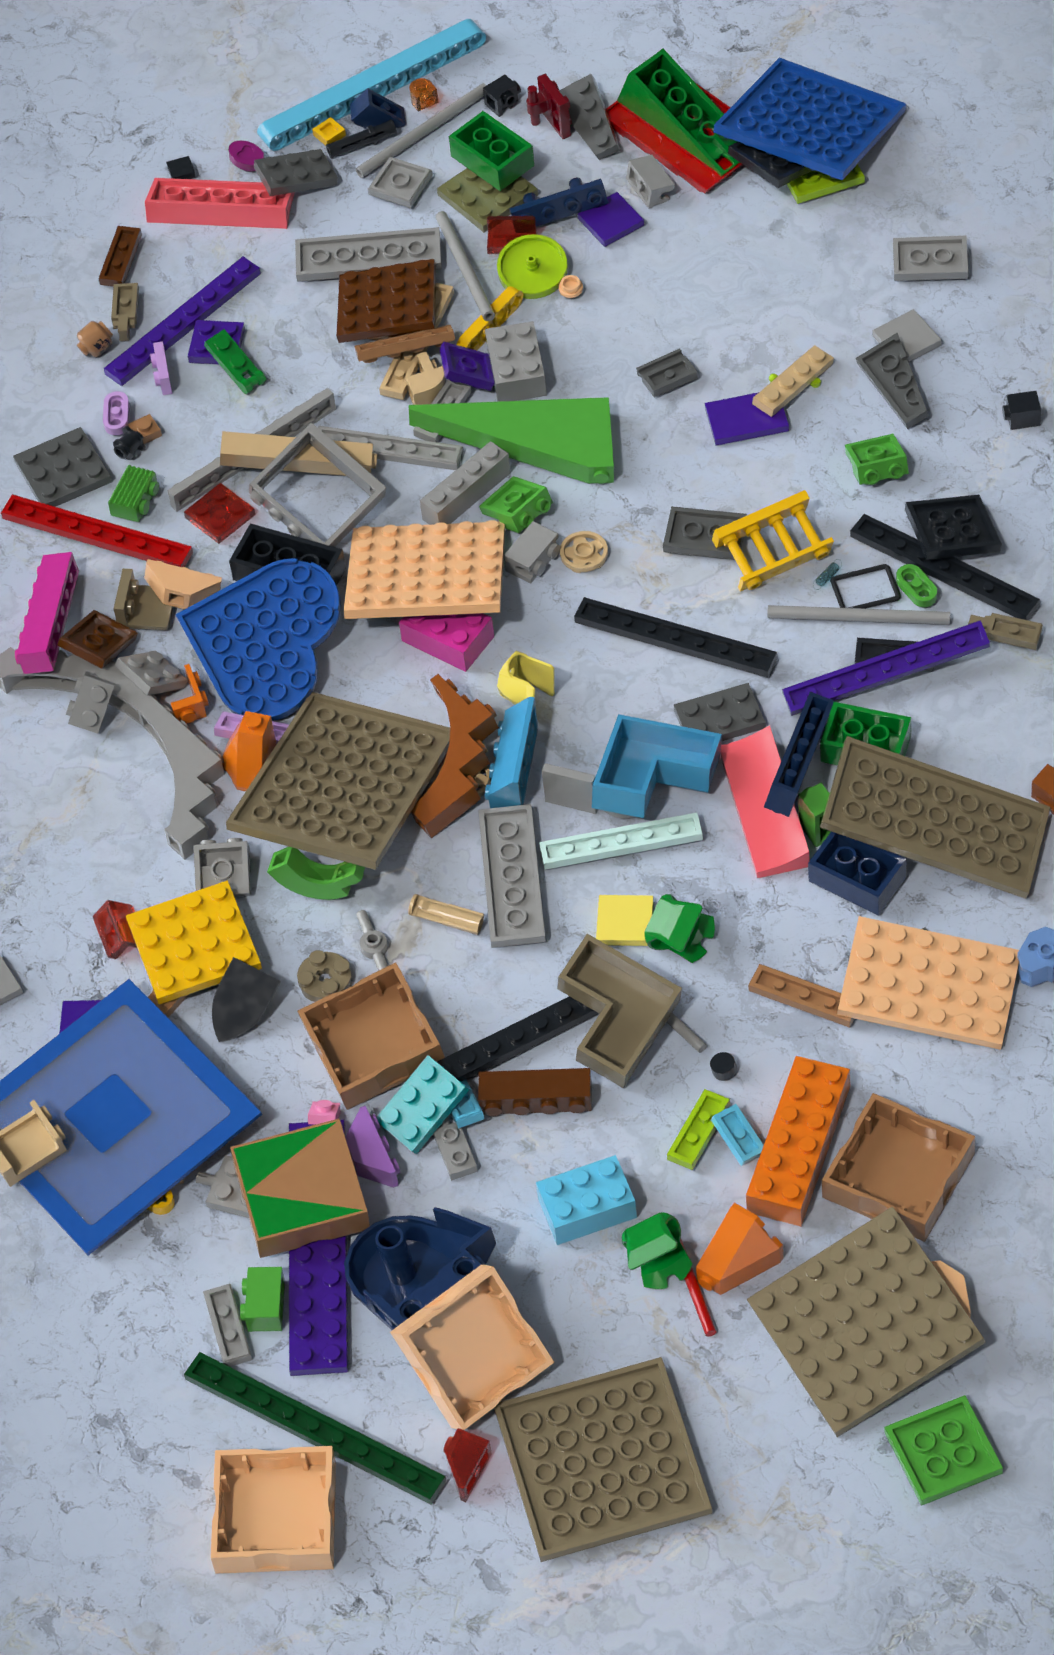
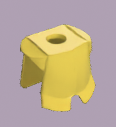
M515 651L499 672L497 684L499 694L514 705L528 697L535 696V688L532 685L553 696L555 694L554 667L551 664Z

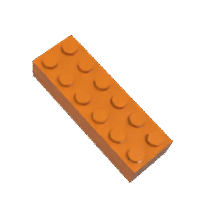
M800 1056L795 1057L746 1193V1207L748 1211L758 1216L802 1226L850 1089V1069Z

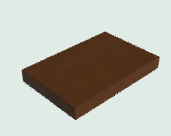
M93 610L61 636L57 646L102 669L136 640L138 633Z

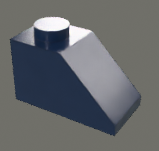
M369 88L350 104L351 121L357 126L366 129L367 126L372 125L374 127L390 119L393 120L396 128L406 125L404 107Z

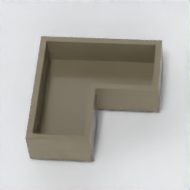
M586 934L559 975L557 989L599 1013V1016L577 1048L576 1061L624 1088L681 999L682 988L593 936Z

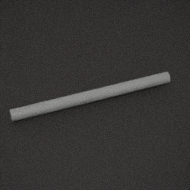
M480 84L356 168L358 176L360 178L365 177L386 163L389 157H395L484 97L483 87L486 84Z
M438 212L436 220L485 321H491L494 319L495 313L446 212Z
M768 605L767 618L950 625V612L779 605Z

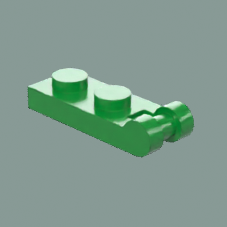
M225 329L205 341L204 347L244 394L251 392L257 384L261 385L266 382L264 373L257 369ZM249 374L251 377L246 379L243 376Z

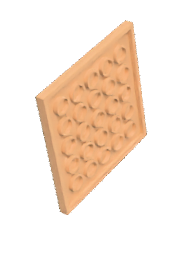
M489 520L477 523L464 521L455 524L440 522L432 525L411 524L409 526L386 525L384 527L361 526L353 528L344 618L499 613L501 611L505 524Z

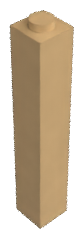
M222 431L220 465L265 469L296 437ZM332 440L369 473H371V468L376 469L377 454L372 453L373 444ZM308 444L283 469V471L346 476L311 444Z

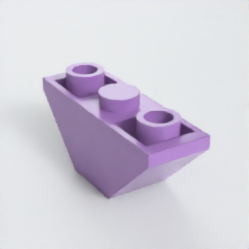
M366 1106L360 1107L345 1137L356 1174L359 1177L393 1188L399 1186L397 1174H400V1169L396 1159L389 1158L387 1152H390V1147L386 1137H380L377 1132L380 1130L378 1120L375 1114H369Z

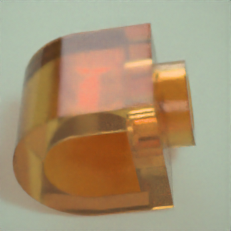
M419 78L411 82L409 86L411 103L418 112L439 103L437 89L430 80Z

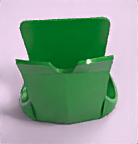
M665 894L659 899L645 929V941L651 949H669L690 963H693L707 953V950L701 946V940L714 937V916L702 914L703 907L700 904L678 901L672 894Z
M661 1212L625 1229L622 1233L621 1240L627 1249L628 1267L630 1270H634L641 1266V1276L645 1288H668V1277L670 1275H675L680 1281H683L693 1265L680 1242V1224L674 1216L668 1213Z

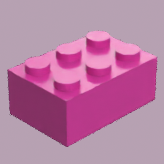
M484 613L405 616L399 621L402 642L465 672L495 637L492 617Z

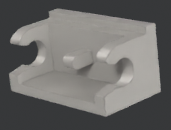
M653 155L629 160L626 180L648 209L653 208L654 205L669 201L670 197L668 195L662 197L661 195L664 192L674 190L675 184Z

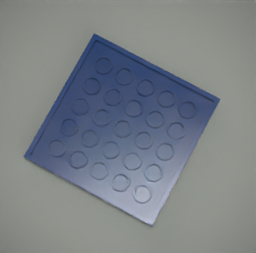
M779 57L714 124L713 133L765 151L767 154L784 158L789 162L808 167L811 170L827 174L832 178L843 180L905 112L906 103Z

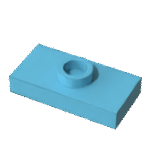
M463 1080L461 1083L469 1091L451 1112L458 1129L484 1120L483 1111L467 1080Z

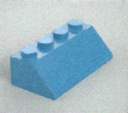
M528 697L505 710L504 720L498 723V736H500V740L494 744L493 755L496 757L495 763L490 764L489 778L492 779L491 785L487 784L485 788V800H489L490 808L524 805L538 733L535 697Z

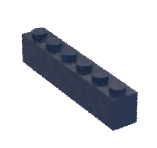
M809 692L771 785L764 808L789 817L827 723L834 700Z

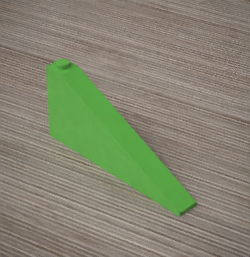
M609 397L409 405L410 426H417L426 431L435 432L441 436L481 449L491 441L507 452L511 459L588 484L614 483Z

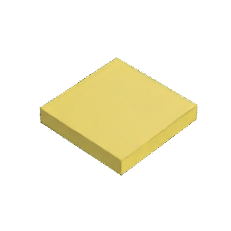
M599 895L596 939L607 945L648 946L644 935L653 914V896Z

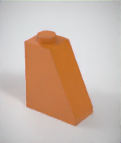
M246 711L222 755L224 762L222 765L231 777L237 790L247 791L277 744L272 719L269 715Z
M734 1202L696 1266L697 1281L704 1289L708 1291L713 1290L722 1295L781 1263L784 1259L783 1244L776 1236L772 1238L768 1236V1233L763 1228L764 1222L757 1215Z

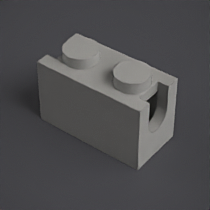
M533 521L504 554L506 572L531 584L537 576L542 575L551 559H555L560 551V545L556 544V540L559 538L558 533Z

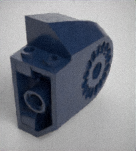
M437 1207L433 1209L436 1221L411 1215L391 1216L380 1220L359 1233L349 1247L344 1261L347 1283L353 1295L387 1327L393 1330L477 1267L487 1264L496 1246L491 1227Z

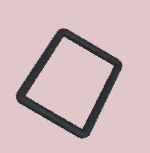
M882 564L831 577L830 582L840 608H845L836 584L837 580L883 569L886 570L895 596L848 608L866 609L898 601L901 595L890 566Z

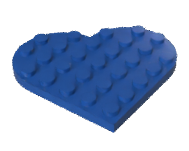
M283 559L260 568L175 615L225 706L234 714L244 715L246 711L269 715L272 721H276L297 711L303 705L306 698L312 694L318 676V665L313 649L321 645L335 629L340 617L341 599L334 580L322 567L313 562Z

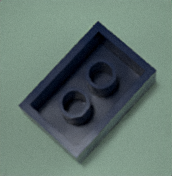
M832 831L808 862L809 882L878 916L907 877L906 858Z

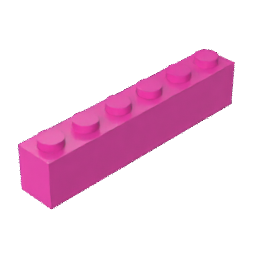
M72 552L43 555L41 564L37 567V579L33 583L32 598L28 601V613L24 616L23 632H20L19 647L15 650L16 663L21 665L24 674L54 671L60 648L57 644L59 638L63 636L79 573Z

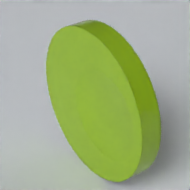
M531 234L518 237L509 242L498 256V278L505 289L512 286L522 291L523 298L538 299L548 296L559 288L562 278L567 276L568 264L565 251L560 244L547 236Z

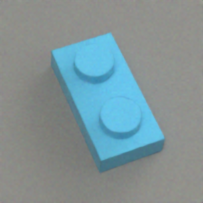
M737 1104L713 1115L712 1123L741 1166L760 1156L764 1145Z

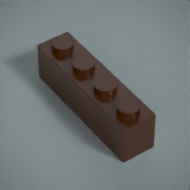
M590 1068L479 1072V1106L483 1111V1115L498 1116L500 1114L526 1115L528 1113L554 1114L556 1112L582 1113L584 1111H592Z

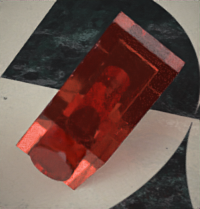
M457 1428L454 1436L448 1437L443 1452L445 1453L447 1466L459 1498L466 1503L492 1452L489 1440Z

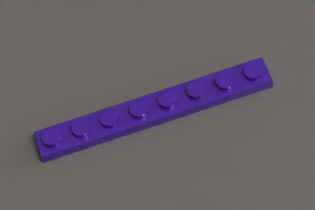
M242 256L104 367L105 375L120 386L126 384L152 363L150 354L155 353L153 343L163 341L164 350H168L194 329L196 320H205L261 274L260 267Z
M980 620L782 689V693L792 716L802 712L809 692L836 701L989 648L990 642Z

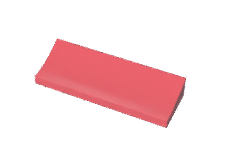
M154 178L145 200L146 220L148 223L287 229L295 192L270 196L262 182Z
M770 725L746 738L721 745L720 757L757 878L807 868L809 849L795 805H793L789 817L764 808L771 785L781 763Z

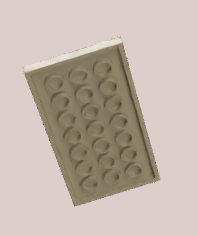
M847 736L820 828L1026 899L1030 891L1050 806Z

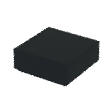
M189 156L166 162L171 178H196Z

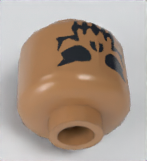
M91 321L77 333V339L79 340L77 347L85 356L90 353L93 357H99L112 345L111 337L113 334L102 321L99 323Z

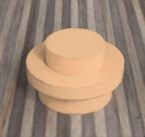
M567 275L559 283V292L566 298L577 297L583 291V284L577 276Z

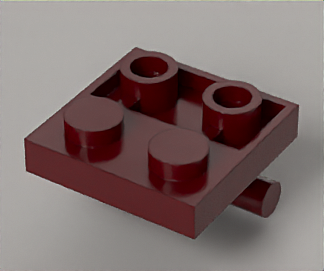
M546 73L538 76L539 93H537V87L534 85L527 88L528 98L526 103L531 124L533 126L539 125L540 114L543 113L562 140L571 136L570 102L566 95L563 96L560 93L557 83L551 81Z

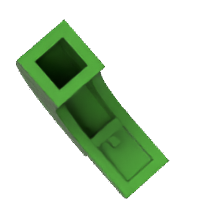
M288 846L273 853L267 873L279 884L297 894L309 898L331 900L348 896L351 885H355L362 880L365 867L348 862L335 865L320 864L307 858L298 849Z

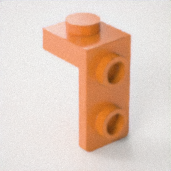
M186 664L184 667L193 696L171 702L174 717L179 721L183 720L186 724L207 717L205 706L209 705L205 691H199L198 687L202 685L198 672H192L190 664Z

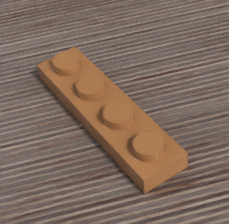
M446 325L354 347L359 362L371 363L377 361L378 357L382 356L393 358L409 350L420 352L425 350L427 346L435 345L436 347H441L443 341L450 343V341L455 340L451 325Z
M759 964L748 985L750 992L849 1028L854 1021V1018L837 1015L841 993Z

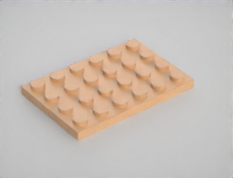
M859 916L837 1015L1001 1050L1019 964L1017 957L1019 950Z

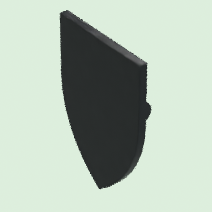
M233 957L213 999L212 1022L218 1042L234 1039L250 1030L263 1016L281 981Z

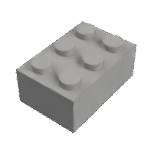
M534 321L485 329L497 402L547 396L545 375Z

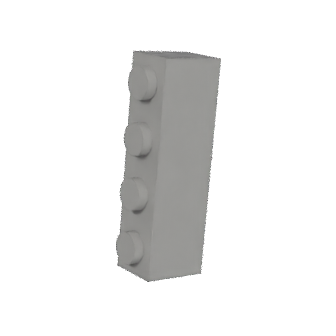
M491 441L420 500L422 520L429 525L440 522L451 524L511 473L509 454Z

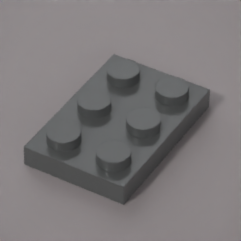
M321 149L254 160V169L270 196L337 185L338 177Z
M671 506L663 543V552L734 559L728 547L721 546L716 549L712 542L715 529L745 517L747 514ZM744 537L739 538L737 541L740 548H742Z
M749 683L674 704V712L680 726L722 734L721 741L766 728L765 720Z

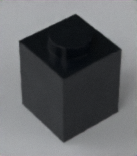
M1037 391L1006 395V405L1002 406L1004 421H1009L1010 430L1041 426V407Z

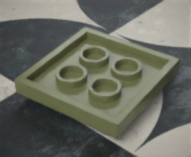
M468 168L437 188L439 197L483 233L511 215L509 208L524 204L523 197L525 194L532 192L538 196V189L522 176L499 191Z

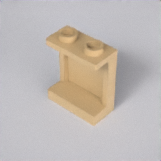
M35 1100L29 1102L32 1111L0 1131V1173L10 1187L67 1151L62 1142L66 1137L58 1124L55 1126L51 1125L49 1121L53 1118L44 1105L39 1107Z

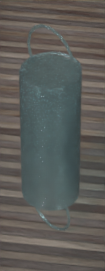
M835 561L815 579L817 585L824 586L840 569Z

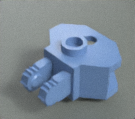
M1045 926L1030 932L1017 954L1019 960L1017 970L1022 984L1032 987L1045 981L1051 983L1054 981L1053 929Z

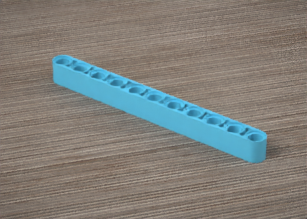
M465 19L264 121L259 126L257 134L272 151L280 150L313 133L312 129L331 117L337 121L351 114L350 104L367 88L382 96H386L480 48L485 43L486 34L472 19Z

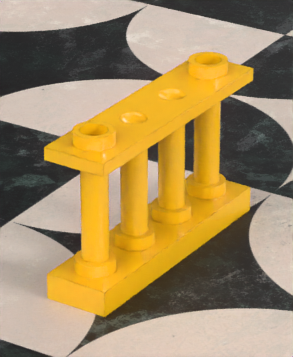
M805 490L714 530L712 542L716 549L721 546L728 547L744 575L740 578L738 585L740 592L747 588L753 590L767 579L814 558L820 560L830 554L834 540L830 537L821 541L805 513L810 499ZM791 515L796 517L812 546L798 551L782 522L784 518ZM766 526L774 527L789 556L776 561L760 534L761 529ZM746 535L751 537L766 564L765 567L754 572L737 543L739 538Z

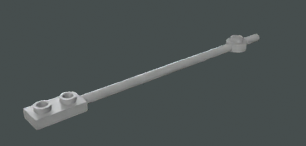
M365 910L358 911L356 916L363 931V935L360 938L361 952L365 957L374 959L379 971L388 966L384 957L388 949L386 937L382 932L373 930ZM447 1117L439 1126L440 1128L434 1132L433 1136L452 1181L478 1172L462 1128L458 1129L456 1123L450 1124Z

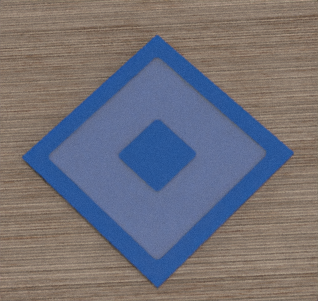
M130 979L126 980L0 1080V1131L32 1111L29 1102L35 1100L39 1107L44 1105L53 1118L49 1122L52 1126L58 1124L66 1137L62 1141L67 1150L66 1152L23 1178L19 1183L87 1256L262 1116V1112Z

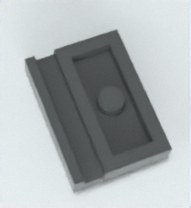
M680 348L636 368L638 377L642 378V382L654 398L698 378L697 370L688 358L682 354Z

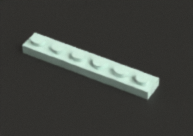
M691 813L542 841L539 844L544 869L546 870L703 840V834L698 814Z

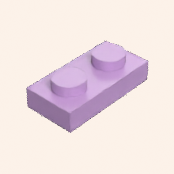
M163 341L153 343L155 353L150 354L152 367L158 369V371L153 372L155 385L161 386L163 395L172 394Z

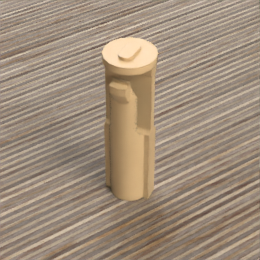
M418 894L413 895L408 914L411 916L427 919L476 935L480 932L484 921L483 913L429 899Z

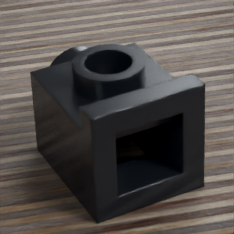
M504 74L483 87L484 104L500 117L503 115V110L518 102V94L521 93V88L515 80L512 81Z

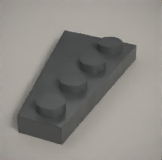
M592 74L559 90L563 96H567L570 102L569 115L573 127L599 160L620 150L596 80Z
M898 333L855 358L858 366L907 429L929 416Z

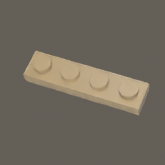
M814 345L755 395L752 404L769 416H774L810 385L811 382L832 366L834 357Z

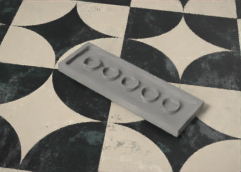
M439 227L295 239L297 282L339 278L340 274L348 271L358 272L369 270L372 267L380 268L398 263L403 264L435 259L436 270L442 269Z
M531 804L478 810L491 948L546 942Z

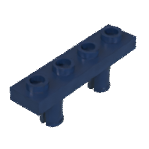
M573 178L569 181L570 189L537 199L535 193L525 194L523 197L524 204L509 208L516 232L519 233L607 204L608 199L601 178L583 184L580 178Z

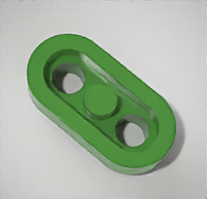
M906 564L897 570V585L916 606L930 607L937 601V587L918 566Z

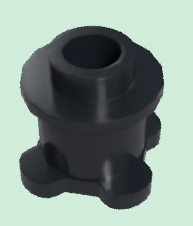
M125 426L122 429L124 435L120 439H116L113 442L114 452L118 457L129 460L133 458L134 452L137 449L143 451L146 446L143 443V436L140 432H135L128 426Z

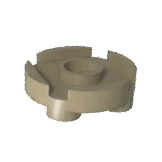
M321 950L311 952L309 957L301 963L297 972L298 984L303 995L313 1002L332 993L348 989L352 984L348 960L333 952H323ZM329 974L331 977L330 979L325 978L324 981H320V975Z

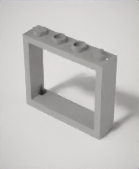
M312 422L249 484V494L253 502L259 506L262 504L268 509L269 515L275 521L283 522L291 535L333 547L337 546L385 497L386 487ZM308 444H311L370 496L325 543L263 490Z

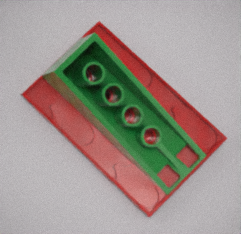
M664 48L628 74L617 101L606 108L612 128L622 137L628 138L645 153L653 155L655 159L676 176H681L700 192L707 193L712 190L717 184L743 166L742 163L728 154V147L738 141L713 133L714 124L731 107L695 83Z

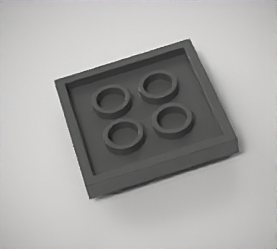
M81 427L13 455L15 464L37 501L54 507L112 483L109 472Z

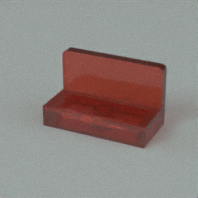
M488 216L487 254H500L509 242L518 237L531 234L537 235L535 217Z
M107 900L92 916L108 958L117 959L128 946L137 948L125 916L135 912L130 904Z

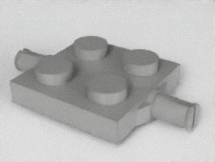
M225 1155L220 1169L215 1175L198 1172L196 1183L211 1186L205 1201L208 1208L249 1218L246 1202L242 1197L231 1156Z

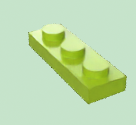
M704 1089L669 1149L667 1160L693 1170L716 1130L711 1121L713 1115L729 1108L730 1099Z

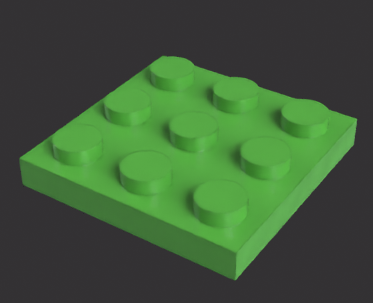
M965 1395L884 1427V1433L921 1506L1003 1473V1467Z

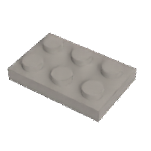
M967 235L893 238L894 281L968 279Z

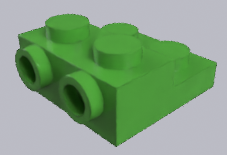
M894 434L845 445L846 455L852 464L853 474L859 485H872L879 480L887 478L898 479L904 474H909L907 456Z
M513 476L486 499L479 508L482 514L498 519L499 522L505 524V529L519 533L527 528L536 517L548 512L553 501L547 487Z

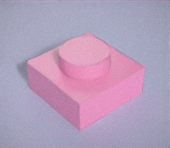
M329 1100L313 1101L308 1113V1124L316 1125L338 1119L341 1113L340 1103H333Z

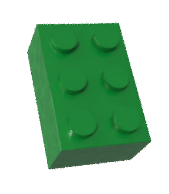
M484 111L448 136L451 157L499 191L535 166L533 145Z
M834 702L820 741V760L823 763L838 765L847 736L905 756L911 739V717Z

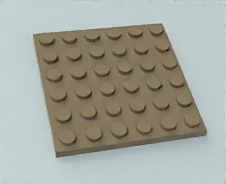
M893 1206L747 1298L749 1305L836 1437L847 1432L986 1343L979 1330Z
M662 1357L502 1401L494 1407L540 1562L712 1514V1507Z

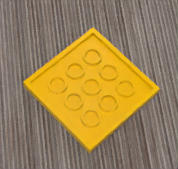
M228 880L125 915L159 1005L220 984L233 957L258 970L262 969L261 962Z

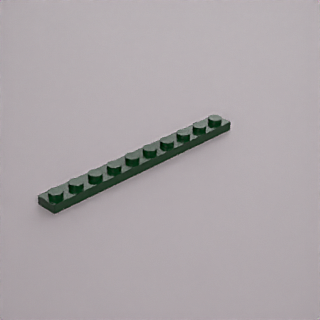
M201 1352L198 1353L184 1373L185 1380L315 1446H332L336 1457L430 1505L446 1483L444 1475Z

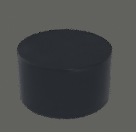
M720 1052L712 1057L710 1067L716 1079L727 1081L735 1076L737 1066L731 1054Z

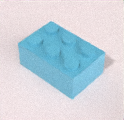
M616 1155L536 1182L538 1200L557 1245L637 1218L636 1202Z

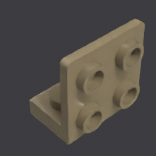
M122 569L113 608L116 622L134 629L168 630L173 606L163 604L150 586L139 585V581L134 577L133 569Z

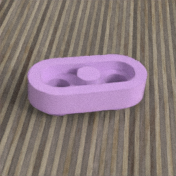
M111 392L104 399L103 424L105 431L110 435L123 434L122 429L129 424L130 405L127 395L123 392Z

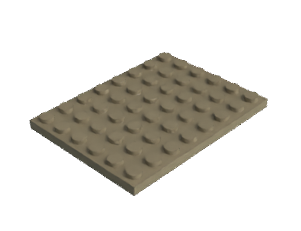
M312 692L306 698L226 821V829L376 870L445 757L449 747L450 727Z

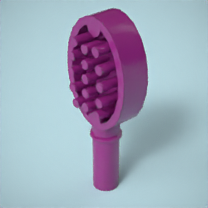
M239 140L229 145L230 161L242 170L255 171L254 160L264 158L263 151L254 143Z

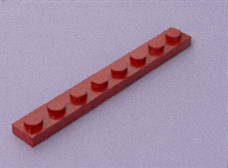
M13 494L1 511L2 519L145 561L150 559L178 567H185L193 554L192 546Z

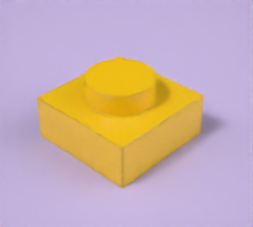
M331 117L312 129L313 136L325 146L346 136L345 128Z

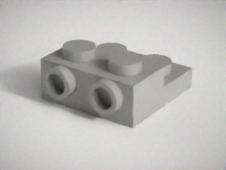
M230 838L225 843H216L215 840H203L199 845H193L196 891L228 880L234 897L251 895L250 851L247 841H243L242 838Z

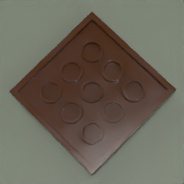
M435 259L403 264L398 263L380 268L372 267L369 270L348 271L340 274L336 333L338 343L435 329Z

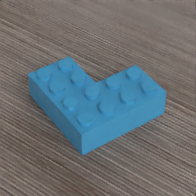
M618 714L593 782L592 808L644 818L656 783L709 792L720 759L722 734Z

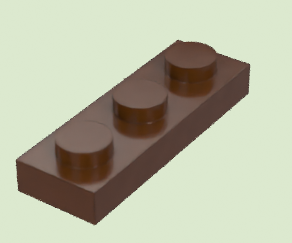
M117 226L98 278L100 285L113 287L114 284L125 283L142 236L141 228Z

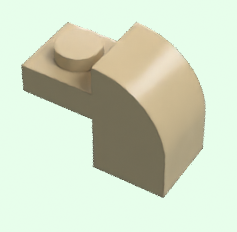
M427 352L417 354L420 373L406 377L408 394L413 405L431 404L446 383L443 366L437 367L435 360L430 361Z

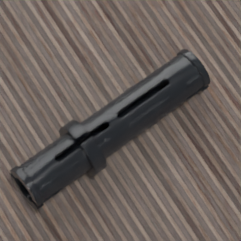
M390 119L374 127L372 125L367 126L366 130L326 144V149L332 159L369 143L376 144L379 139L397 134V130L393 120Z

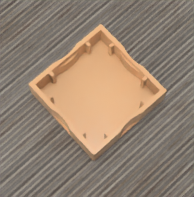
M480 1265L390 1332L451 1428L464 1431L496 1407L508 1393L524 1386L554 1363L534 1329L521 1316L515 1299L494 1266Z
M332 1446L290 1447L276 1451L259 1449L215 1450L214 1492L216 1506L212 1519L211 1561L215 1574L334 1569L336 1460Z

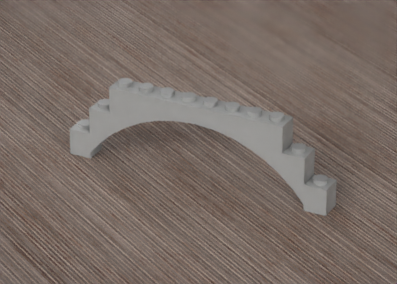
M12 647L1 653L0 689L6 694L12 690L50 689L78 694V692L74 691L78 676L84 677L85 671L91 672L90 675L115 683L108 704L126 713L148 731L166 755L174 774V809L170 825L164 829L168 845L185 860L194 853L193 845H199L201 841L209 840L207 834L208 826L203 818L217 808L215 802L216 793L210 785L225 775L222 765L224 761L216 750L212 751L207 747L206 742L201 736H195L183 720H177L168 706H162L154 694L147 696L115 667L116 662L114 661L109 662L101 669L74 654L68 657L63 650H59L54 671L24 674L21 665L16 663L15 650Z

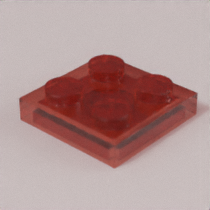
M219 483L184 511L185 519L218 544L256 515L255 509L222 483Z

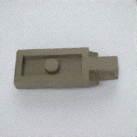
M138 283L113 285L111 320L113 329H118L119 341H129L130 328H135L137 324Z
M996 613L985 617L970 616L968 624L981 620L989 640L1033 650L1037 649L1043 629L1041 623Z

